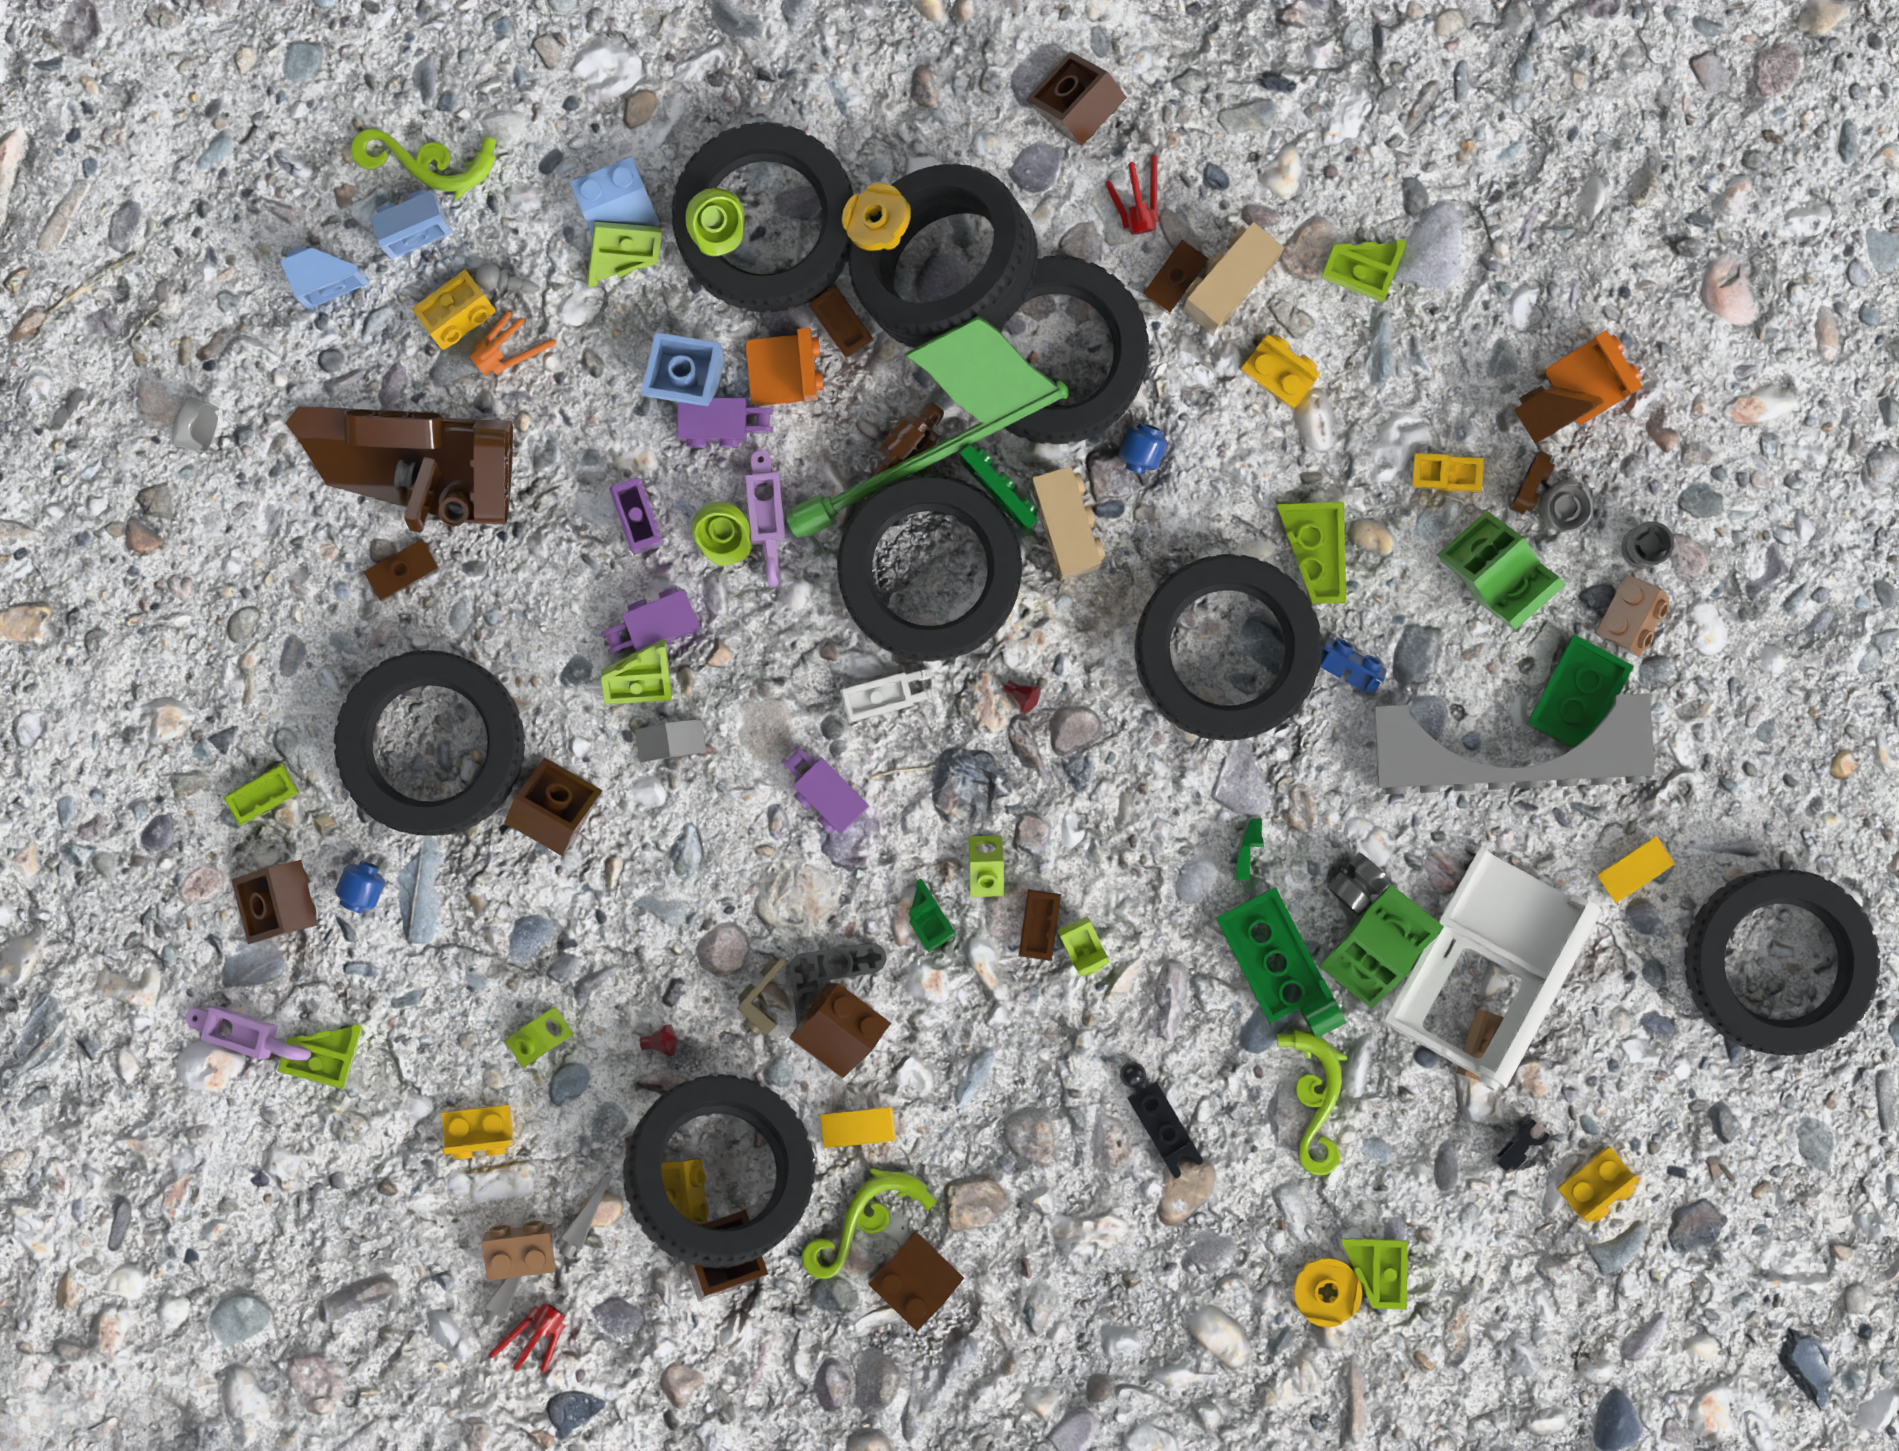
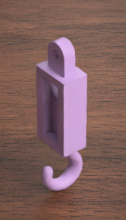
M757 450L751 456L752 475H745L751 540L753 545L762 544L767 583L770 587H776L780 581L777 542L786 541L779 472H772V462L768 452ZM760 458L764 459L762 463L758 462ZM758 484H771L774 489L772 498L768 501L758 500L755 497L756 486Z
M221 1006L209 1007L208 1010L193 1008L186 1014L188 1026L202 1031L201 1040L257 1059L269 1058L271 1052L292 1060H307L311 1057V1051L308 1048L297 1044L288 1045L276 1039L275 1035L278 1025ZM223 1019L229 1020L232 1023V1032L228 1037L219 1034Z

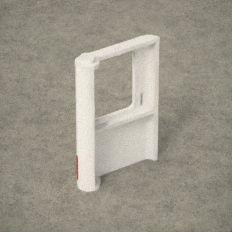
M1481 846L1439 921L1444 926L1443 930L1423 950L1386 1017L1385 1023L1401 1034L1479 1076L1478 1082L1493 1091H1497L1498 1087L1506 1089L1571 967L1592 932L1602 910L1583 897L1577 895L1569 897L1494 856ZM1464 949H1470L1522 979V985L1481 1058H1474L1423 1028L1424 1019Z

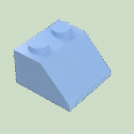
M632 156L570 181L591 234L593 233L594 222L661 226Z
M426 190L416 191L407 197L408 201L398 205L389 203L381 206L376 210L377 214L370 217L377 241L381 249L391 260L453 233L440 202L432 190L428 192Z
M306 247L293 249L287 253V258L280 260L295 298L308 309L370 284L368 277L356 265L312 247L306 249Z
M655 332L641 395L709 406L718 391L724 365L722 344Z

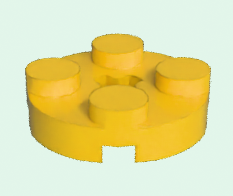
M885 183L871 184L865 187L867 191L862 192L859 196L855 193L846 203L842 214L843 227L852 242L861 249L876 251L885 248L890 250L899 244L900 237L905 233L910 221L911 208L906 199L894 186ZM878 211H881V219L873 223L870 217L876 216Z
M1323 1257L1309 1261L1303 1266L1294 1281L1293 1297L1298 1310L1311 1323L1322 1327H1336L1343 1324L1342 1322L1347 1321L1358 1311L1362 1301V1286L1356 1273L1345 1262L1336 1258ZM1326 1283H1332V1289L1337 1290L1336 1296H1330L1329 1301H1323V1295L1318 1293L1319 1288L1325 1287Z

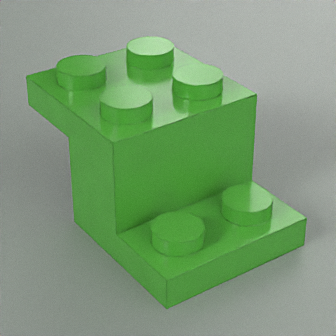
M1485 511L1437 554L1445 566L1462 578L1475 600L1513 630H1516L1565 586L1558 575L1540 563L1522 535L1488 511Z
M1390 884L1356 918L1343 940L1324 958L1319 967L1372 1009L1407 976L1420 953L1441 933L1444 926Z

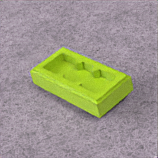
M280 764L223 796L238 825L243 826L300 794V791L286 766Z

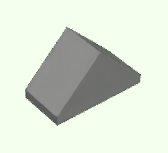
M702 719L669 722L635 730L640 763L707 753Z

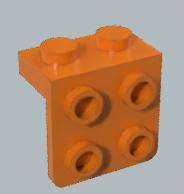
M811 328L797 329L798 335L750 339L747 341L746 354L750 396L754 406L818 401V391L824 390L822 370H815L814 357H821L819 337H812Z
M1608 330L1595 336L1591 341L1553 363L1545 370V376L1552 387L1555 386L1600 396L1604 401L1598 407L1575 420L1574 423L1577 425L1586 423L1642 388L1639 382L1642 380L1638 369L1633 363H1627L1622 355L1624 348L1620 340L1614 334L1610 335Z

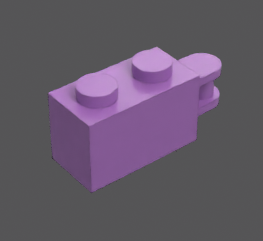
M713 398L709 406L678 402V439L680 442H686V447L705 448L706 442H718L720 448H739V443H747V434L773 433V427H770V415H773V409L750 408L746 398ZM748 415H757L756 426H747Z
M673 587L658 594L660 599L647 603L646 599L628 605L629 611L622 614L625 623L601 633L603 638L607 637L611 647L608 650L609 654L613 655L631 647H635L637 652L659 640L666 639V643L701 630L702 628L685 589L679 591L677 587ZM628 629L632 640L623 643L619 632Z
M798 745L795 746L794 749L796 751L787 760L785 758L781 760L798 779L793 785L798 791L794 797L807 810L813 806L821 814L817 821L830 834L835 830L842 834L870 806L823 758L815 763ZM806 760L812 767L802 776L796 769Z

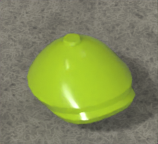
M708 188L694 196L687 207L686 226L691 238L698 245L701 252L707 256H721L730 253L739 246L743 238L744 210L738 197L732 192L721 188Z
M712 502L701 507L696 512L690 526L691 535L696 546L711 562L722 566L732 565L744 560L751 551L750 526L747 518L736 506L727 502Z

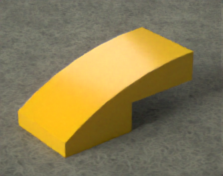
M1415 453L1412 487L1482 493L1485 460L1484 458L1451 457L1447 454Z
M1656 835L1628 852L1620 860L1600 871L1597 877L1614 902L1617 903L1675 865V861Z
M893 1106L820 1114L824 1148L896 1140Z

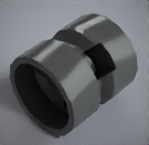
M1657 521L1645 522L1629 530L1621 543V552L1625 561L1638 569H1648L1666 561L1674 549V537L1671 530Z
M1358 852L1346 865L1347 873H1339L1329 883L1327 888L1357 916H1360L1372 903L1370 896L1372 894L1379 895L1389 885L1391 880L1369 858Z

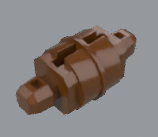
M933 402L928 403L920 411L921 415L919 418L908 411L894 428L890 429V433L877 450L886 459L884 462H879L873 476L935 446L940 436L932 428L934 425L938 426L944 416V411Z

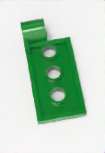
M1276 887L1215 917L1269 1024L1298 1009L1315 1039L1346 1024L1341 1009L1325 979L1322 978ZM1257 923H1265L1270 929V936L1265 942L1259 943L1252 938L1251 930ZM1273 953H1280L1286 961L1284 969L1278 973L1271 972L1267 967V959ZM1290 983L1297 984L1301 990L1300 998L1294 1003H1288L1282 995L1283 988Z

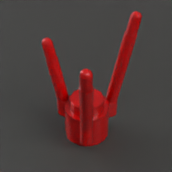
M1155 154L1151 155L1150 209L1148 203L1143 204L1134 162H1129L1128 164L1135 205L1128 208L1130 214H1127L1112 182L1106 181L1105 183L1121 217L1123 229L1130 228L1131 235L1154 231L1157 229L1155 222L1160 221L1157 211L1158 167Z
M543 1302L540 1307L534 1305L529 1315L489 1353V1357L494 1358L534 1321L531 1328L535 1332L513 1365V1370L518 1371L542 1335L548 1338L552 1333L540 1367L541 1372H546L559 1336L566 1327L562 1323L566 1316L546 1302Z

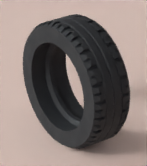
M759 122L743 124L740 128H730L719 133V137H713L708 140L707 143L700 147L698 153L693 154L685 165V171L681 172L675 187L676 193L673 195L672 203L674 236L681 256L693 277L706 291L717 299L723 300L726 304L736 308H745L747 311L752 312L786 311L790 307H799L810 302L811 298L818 297L830 287L832 282L836 281L844 270L845 264L849 261L852 240L848 237L843 227L842 214L846 203L854 193L847 173L841 166L838 158L814 136H808L805 131L792 126L783 127V124L765 122L760 125ZM755 162L780 163L798 171L815 189L822 208L821 231L811 252L794 267L774 274L750 273L737 268L722 255L707 256L701 252L698 245L693 241L686 226L687 207L694 196L708 188H717L730 173L742 166Z
M961 164L934 165L916 170L896 180L891 185L900 192L911 208L909 225L905 233L900 237L899 244L890 250L883 248L881 250L869 251L861 249L851 242L849 275L851 276L854 292L860 303L891 338L914 349L977 316L986 320L996 329L1001 328L1015 314L1027 297L1038 265V242L1035 237V230L1027 214L1011 191L991 173L982 171V169ZM878 211L876 216L870 217L873 223L881 219V211ZM956 214L980 215L991 223L994 229L991 252L979 274L967 286L949 297L932 302L906 301L898 295L894 288L896 266L904 248L919 231L936 220Z
M1049 255L1041 259L1037 257L1038 265L1035 278L1022 305L1033 298L1048 294H1064L1085 301L1102 316L1110 330L1113 341V361L1104 383L1087 399L1065 407L1045 406L1004 428L1020 438L1024 437L1028 441L1041 444L1075 443L1091 438L1093 435H1097L1109 428L1127 411L1134 401L1143 382L1148 364L1149 337L1146 330L1147 325L1143 313L1139 309V304L1130 290H1127L1125 285L1115 275L1107 273L1105 268L1093 262L1087 263L1085 259L1072 256L1064 258L1062 255ZM1004 325L998 329L1001 333L1004 328Z
M939 474L913 475L901 478L899 481H893L880 488L876 493L874 492L850 518L839 545L837 558L838 582L849 614L860 630L875 644L886 651L907 659L928 662L949 660L979 648L991 639L1006 622L1015 605L1021 584L1022 555L1011 521L996 501L987 496V493L973 484L970 485L964 480L951 476L945 477ZM924 511L946 513L963 521L978 536L987 558L986 583L982 594L974 606L958 619L935 626L914 624L894 614L878 595L872 575L874 552L884 533L903 517Z
M1220 554L1212 557L1208 556L1195 560L1175 571L1161 583L1147 602L1136 630L1134 647L1136 669L1140 682L1145 689L1144 691L1152 704L1156 706L1158 711L1167 720L1174 723L1180 729L1198 737L1211 740L1233 741L1251 738L1283 723L1300 708L1310 694L1321 665L1322 634H1320L1319 630L1320 624L1316 612L1311 607L1312 603L1305 592L1298 587L1299 585L1288 574L1281 572L1278 567L1246 555ZM1217 591L1242 592L1260 600L1276 616L1285 640L1284 662L1275 682L1265 693L1256 699L1239 705H1218L1197 697L1183 685L1175 672L1171 660L1170 641L1177 619L1185 608L1196 599Z
M417 650L390 657L380 662V665L371 668L361 677L359 683H355L346 696V702L340 708L341 710L337 717L338 725L335 726L334 744H336L334 756L336 766L340 770L339 776L355 803L375 821L393 830L422 836L449 835L467 830L479 824L482 820L487 819L499 809L498 807L511 794L512 787L517 783L521 773V764L524 761L525 734L523 722L519 716L520 712L514 699L510 696L506 687L492 673L475 662L459 655L437 650ZM423 686L444 687L464 696L479 712L487 733L486 758L477 777L460 793L438 801H420L396 791L381 775L373 754L374 730L383 710L400 694Z
M1771 869L1751 872L1726 883V886L1716 890L1708 898V902L1703 904L1694 918L1695 923L1691 924L1689 934L1687 935L1686 941L1688 946L1685 947L1684 965L1687 966L1685 977L1688 989H1691V997L1698 1010L1702 1011V1016L1714 1029H1717L1722 1036L1733 1043H1737L1750 1050L1780 1056L1813 1053L1818 1049H1824L1835 1044L1840 1037L1844 1038L1857 1026V1020H1862L1870 1007V1000L1874 999L1875 991L1878 987L1877 978L1880 977V958H1878L1880 950L1877 937L1872 932L1874 928L1867 914L1862 913L1860 904L1850 894H1846L1842 887L1831 880H1826L1824 877L1810 872L1792 869ZM1773 904L1798 906L1818 917L1832 934L1838 955L1837 975L1828 997L1821 1005L1808 1014L1788 1020L1765 1018L1745 1007L1730 988L1724 967L1727 942L1738 923L1751 912Z
M736 1075L700 1076L691 1081L687 1080L678 1084L670 1091L664 1093L648 1109L635 1127L629 1139L625 1152L626 1157L623 1162L625 1197L631 1205L629 1209L636 1223L642 1226V1232L646 1234L652 1243L656 1242L658 1244L657 1247L672 1257L675 1255L682 1262L691 1265L699 1264L701 1267L706 1268L738 1266L755 1260L774 1248L790 1234L803 1217L805 1208L810 1202L813 1192L812 1184L815 1181L811 1140L807 1139L809 1134L802 1120L796 1117L797 1113L789 1106L786 1100H781L780 1095L773 1092L767 1086L761 1087L757 1081H752L745 1077L739 1079ZM706 1114H727L746 1121L764 1137L775 1159L776 1181L769 1202L755 1218L734 1228H707L688 1220L673 1206L662 1182V1157L670 1138L686 1122Z

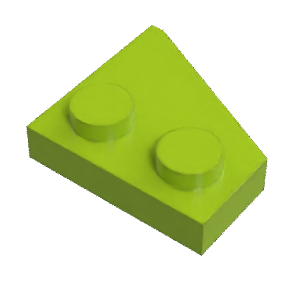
M594 222L586 280L588 287L599 285L598 281L617 275L619 278L630 274L637 268L644 269L658 264L662 238L661 227Z
M1396 240L1395 243L1376 244V242H1363L1360 245H1352L1351 243L1334 244L1321 279L1384 302L1407 241Z
M666 639L659 640L601 669L604 705L672 700Z
M352 1025L348 1028L317 1032L314 1035L287 1038L286 1044H297L308 1048L311 1051V1057L307 1060H292L281 1057L277 1072L345 1090L363 1027Z
M1342 1238V1245L1372 1308L1407 1310L1408 1240Z

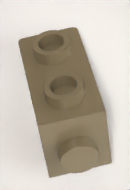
M784 957L779 961L772 958L760 971L764 978L755 987L750 983L737 998L742 1002L737 1009L747 1017L744 1020V1024L757 1035L762 1031L768 1035L778 1024L758 1007L753 1000L788 962Z

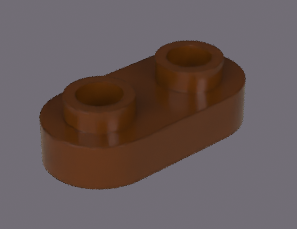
M1540 449L1537 451L1511 503L1510 510L1520 515H1523L1526 510L1529 512L1533 511L1540 498V494L1536 490L1541 480L1547 482L1555 466L1554 463L1550 462L1551 454Z

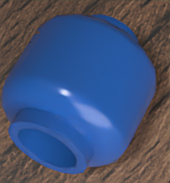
M1138 422L1137 426L1129 427L1119 449V456L1127 462L1125 468L1138 474H1144L1146 469L1155 470L1159 468L1168 445L1166 438L1162 436L1164 431L1143 422Z
M363 860L360 861L359 865L350 864L346 866L335 889L336 895L340 899L339 904L357 913H364L365 910L375 908L386 884L383 876L378 873L379 867Z

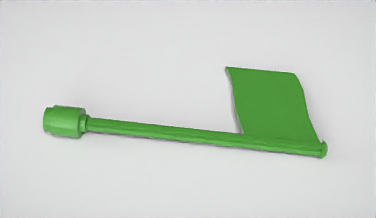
M978 316L905 353V357L925 369L958 405L981 422L832 498L830 496L825 498L820 493L792 507V512L786 514L790 529L797 538H800L802 536L809 537L835 524V516L839 514L838 511L872 495L874 492L876 493L883 486L893 481H899L901 478H905L1063 397L1066 399L1069 394L1067 386L1060 380H1057V384H1055L1030 365L998 329Z

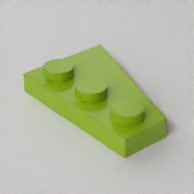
M1344 502L1276 504L1312 604H1347Z

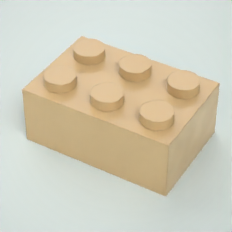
M1255 222L1248 229L1242 225L1237 230L1226 247L1229 251L1226 254L1220 251L1207 266L1208 269L1205 271L1207 276L1205 279L1202 280L1198 276L1186 290V294L1183 297L1186 300L1183 311L1211 335H1214L1278 261L1284 250L1281 244Z
M1072 466L1033 477L1031 489L1060 581L1099 570L1102 564L1101 560H1104L1105 552L1100 537L1094 539L1091 528H1094L1095 520L1090 505L1084 506L1081 496H1084L1085 487L1080 472L1074 474Z

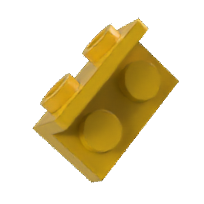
M464 269L414 306L412 311L439 347L445 350L457 343L475 327L484 323L496 312V309L466 269Z
M1266 334L1240 371L1294 410L1321 373L1316 370L1318 365L1309 357L1303 354L1298 357L1290 351L1291 345L1285 339L1276 334L1273 337Z
M510 1104L441 1113L445 1147L442 1148L443 1155L452 1154V1160L472 1158L473 1151L486 1150V1156L506 1154V1148L515 1145Z
M1607 1146L1558 1185L1556 1189L1581 1220L1586 1223L1592 1220L1595 1223L1609 1213L1610 1209L1608 1206L1617 1199L1623 1201L1636 1191L1634 1185L1640 1180L1628 1169L1612 1147Z
M693 1158L683 1161L662 1162V1182L673 1206L684 1217L698 1225L708 1223L709 1208L705 1199L704 1189L706 1175L702 1167V1159Z

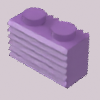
M634 478L609 488L630 551L634 555L662 546L665 542L662 538L663 534L660 532L661 528L657 525L658 521L655 519L656 515L653 513L654 509L646 493L645 484L639 478Z

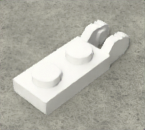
M932 668L907 675L904 672L840 690L848 722L851 723L914 706L913 703L938 697V690L932 688L911 695L908 685L910 682L923 681L934 676Z

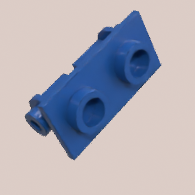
M1328 636L1324 646L1325 650L1322 649L1320 668L1338 678H1341L1347 668L1352 671L1346 680L1347 683L1366 694L1368 691L1374 694L1381 683L1376 679L1382 682L1385 679L1387 669L1383 668L1382 662L1373 656L1366 655L1364 657L1353 651L1354 647L1343 639L1336 638L1334 640Z

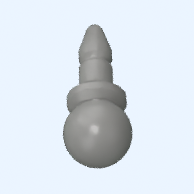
M484 264L476 272V282L484 290L498 288L500 292H503L504 288L507 287L508 289L521 290L525 293L540 291V286L531 280L521 279L512 275L508 276V269L501 271L494 264Z

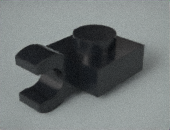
M1530 1119L1524 1123L1520 1133L1516 1137L1513 1136L1491 1161L1504 1172H1507L1509 1169L1515 1171L1526 1160L1527 1156L1524 1153L1529 1149V1146L1544 1144L1550 1135L1544 1131L1538 1138H1533L1530 1131L1537 1122Z

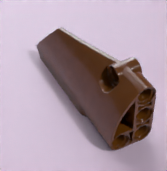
M299 406L285 422L308 454L327 486L407 507L409 503L407 502V488L402 487L401 490H397L394 485L397 463L400 459L405 460L406 464H411L412 461L418 463L419 473L423 458L427 457L435 459L441 471V477L429 514L440 517L443 523L452 527L460 526L463 523L507 524L513 464L512 421L442 418L441 414L433 412ZM458 502L462 505L464 512L459 514L452 512L448 503Z

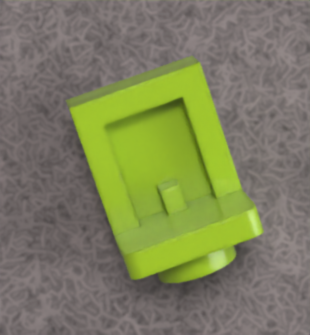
M1088 916L1057 930L1079 976L1094 974L1110 962Z

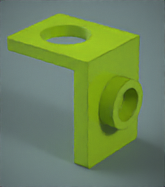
M969 836L970 896H1004L1002 836ZM982 844H990L995 847V850L989 853H982L976 848Z
M554 1007L508 1037L505 1042L522 1068H524L573 1036V1032L557 1008ZM547 1020H552L558 1025L560 1030L559 1036H553L547 1031Z

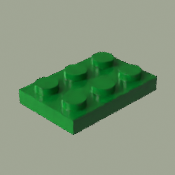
M970 444L960 452V463L1027 536L1037 527L1038 519L1036 518V513H1038L1036 507L1026 497L1022 500L1014 493V488L1016 487L1004 472L998 475L991 468L993 461L980 446L976 450Z
M1572 635L1526 725L1570 748H1574L1589 736L1604 719L1613 705L1612 697L1621 693L1634 665L1576 635Z

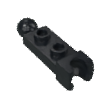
M1136 1061L1124 1064L1120 1070L1121 1082L1135 1091L1127 1099L1174 1179L1181 1176L1178 1160L1182 1156L1191 1157L1197 1165L1203 1164L1204 1161L1157 1081L1155 1080L1149 1085L1145 1083L1146 1070L1142 1064Z

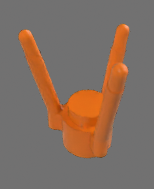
M507 311L486 337L474 347L476 350L469 357L485 376L492 371L498 376L505 369L554 346L556 340L551 339L501 362L500 360L505 356L499 347L525 322L524 318L520 317L493 342L492 340L512 316V312Z

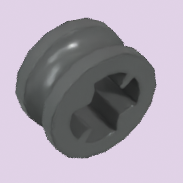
M400 459L398 461L394 479L395 489L401 490L402 487H406L408 490L410 484L416 482L418 476L417 462L412 461L411 464H406L405 460Z

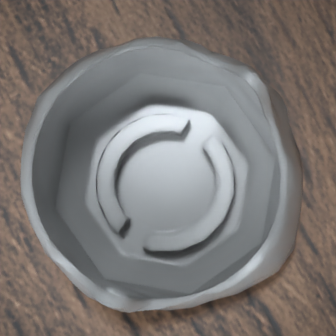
M194 397L187 399L179 409L173 424L172 445L197 452H205L214 437L218 422V416L215 411H218L219 408Z
M1564 480L1550 486L1542 495L1539 502V512L1543 521L1550 528L1559 532L1569 533L1578 530L1592 520L1594 504L1592 496L1584 484L1576 480Z

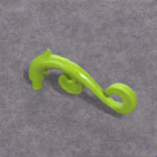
M369 128L362 130L355 136L351 144V154L356 164L363 169L373 170L385 164L389 156L386 151H383L376 157L370 156L366 151L367 145L372 140L383 141L412 176L436 190L455 192L453 199L458 200L468 190L481 183L490 173L496 158L493 156L497 140L484 136L480 152H476L474 160L464 164L465 167L469 168L460 174L452 176L439 175L429 169L430 163L433 161H437V169L440 171L445 170L450 165L451 154L449 149L441 143L431 142L425 144L420 148L416 160L393 137L378 129Z
M1294 1030L1293 1034H1277V1047H1294V1050L1303 1051L1308 1059L1311 1058V1054H1314L1324 1067L1326 1086L1322 1093L1317 1094L1314 1091L1316 1085L1322 1084V1080L1314 1074H1304L1300 1077L1295 1089L1301 1103L1308 1107H1318L1301 1139L1298 1152L1299 1162L1311 1174L1318 1176L1327 1175L1339 1165L1341 1158L1340 1149L1330 1138L1321 1136L1318 1138V1142L1325 1146L1326 1155L1322 1160L1316 1161L1310 1158L1309 1145L1335 1107L1342 1081L1339 1061L1347 1060V1056L1337 1051L1322 1037L1315 1039L1312 1032Z
M870 1169V1173L874 1178L868 1180L859 1188L851 1199L845 1213L839 1251L835 1262L829 1266H823L818 1262L817 1254L821 1249L829 1248L833 1250L835 1248L833 1241L819 1238L811 1240L804 1247L801 1258L803 1267L808 1274L815 1278L827 1279L833 1277L845 1264L856 1225L865 1233L870 1234L881 1232L888 1226L890 1213L885 1205L872 1203L871 1208L874 1210V1214L867 1216L864 1213V1208L869 1200L883 1191L896 1190L899 1191L896 1194L898 1198L909 1196L913 1201L917 1199L929 1211L937 1201L926 1190L928 1187L915 1176L904 1172Z

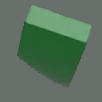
M1252 818L1243 833L1236 854L1233 880H1250V847L1264 846L1262 818Z
M919 879L916 882V892L909 911V923L929 953L957 934L923 880Z

